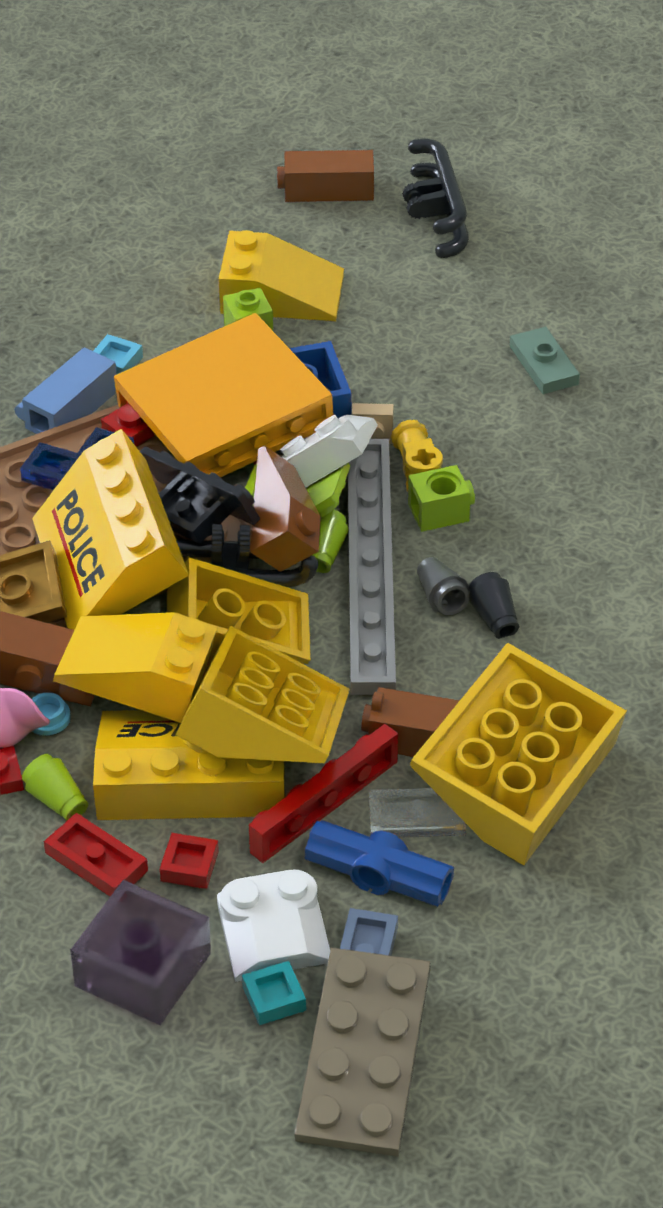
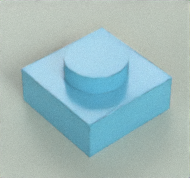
M109 334L105 336L93 351L115 361L117 374L135 367L143 358L142 345Z

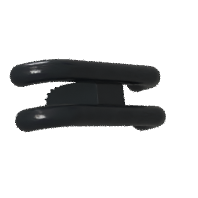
M427 138L412 140L408 144L410 153L431 154L436 164L430 162L416 163L411 167L410 172L412 176L431 177L432 179L416 181V183L412 182L404 186L405 189H403L402 195L404 201L407 202V212L409 216L411 215V218L414 217L415 219L447 214V218L434 222L433 230L436 234L440 235L452 232L454 238L449 242L439 244L435 249V254L439 258L455 256L465 249L469 241V234L464 222L467 217V210L448 152L444 145L436 140Z
M212 524V540H204L201 544L193 540L176 539L182 557H211V564L285 587H294L307 583L315 576L318 569V560L313 555L302 560L298 568L280 572L269 569H248L249 558L260 559L250 552V525H240L237 541H224V530L220 524Z

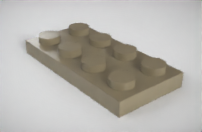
M330 948L294 1134L296 1142L399 1157L431 970L430 961Z

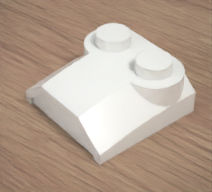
M333 415L321 422L315 428L316 432L305 439L302 436H298L281 448L284 454L282 458L294 465L306 488L362 455L378 424L374 418L345 415L337 418L336 415Z
M285 870L239 878L229 882L217 894V906L235 982L242 981L243 974L286 961L290 962L293 970L322 964L327 966L330 948L317 899V884L308 873L300 870Z

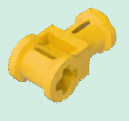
M418 420L403 421L391 433L393 446L400 450L403 458V472L407 480V492L409 475L439 469L443 464L441 451L434 447L431 438H427V429Z

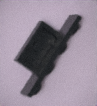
M146 446L140 450L155 479L167 485L159 493V496L174 532L201 544L207 537L212 535V524H221L229 515L251 525H255L260 520L259 515L252 506L255 503L253 496L242 485L236 484L233 486L228 484L213 472L208 475L188 461L182 463L175 460L166 451L159 453Z

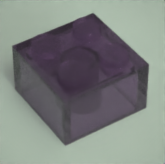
M123 880L70 949L75 987L161 1025L211 954L209 917Z

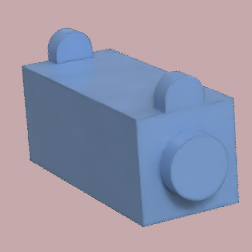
M84 347L26 395L22 402L14 408L16 415L25 421L26 429L38 434L92 414L116 393L114 375H117L116 362Z

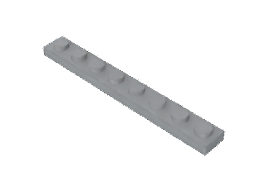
M370 439L363 454L349 462L351 465L348 472L351 695H373L374 692H377L378 687L396 690L389 439Z

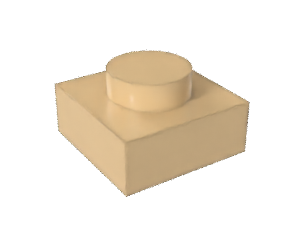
M352 403V415L374 418L378 424L371 439H389V444H393L391 433L393 431L394 404Z

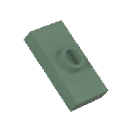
M547 327L510 336V348L542 394L579 385V372Z

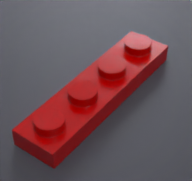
M384 724L370 735L362 736L354 747L338 759H332L327 762L319 773L304 784H298L293 787L285 798L269 810L266 809L259 812L249 824L250 854L261 863H265L314 826L316 821L322 820L398 762V733Z

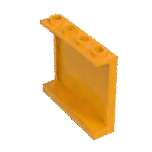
M253 313L114 375L119 407L129 403L179 462L185 463L188 461L200 471L208 475L213 472L220 478L257 461L258 448L263 445L273 452L281 450L284 445L298 436L306 438L316 432L315 428L321 422L334 415L330 391L257 313Z

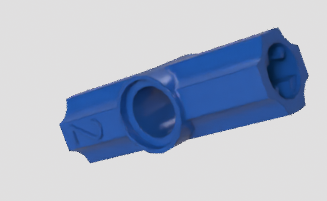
M323 820L320 822L316 821L310 831L305 847L306 860L350 875L351 880L357 887L365 891H369L371 888V893L376 895H384L389 890L438 907L444 902L454 877V866L408 851L406 844L398 836L382 830L375 831L370 836H366Z

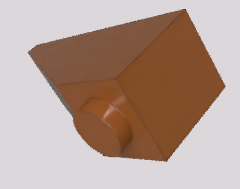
M263 445L258 448L254 492L255 503L253 505L260 520L255 525H252L250 552L281 572L319 552L321 516L294 465Z

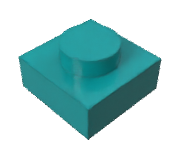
M289 961L242 975L243 990L259 1025L307 1011L306 997Z

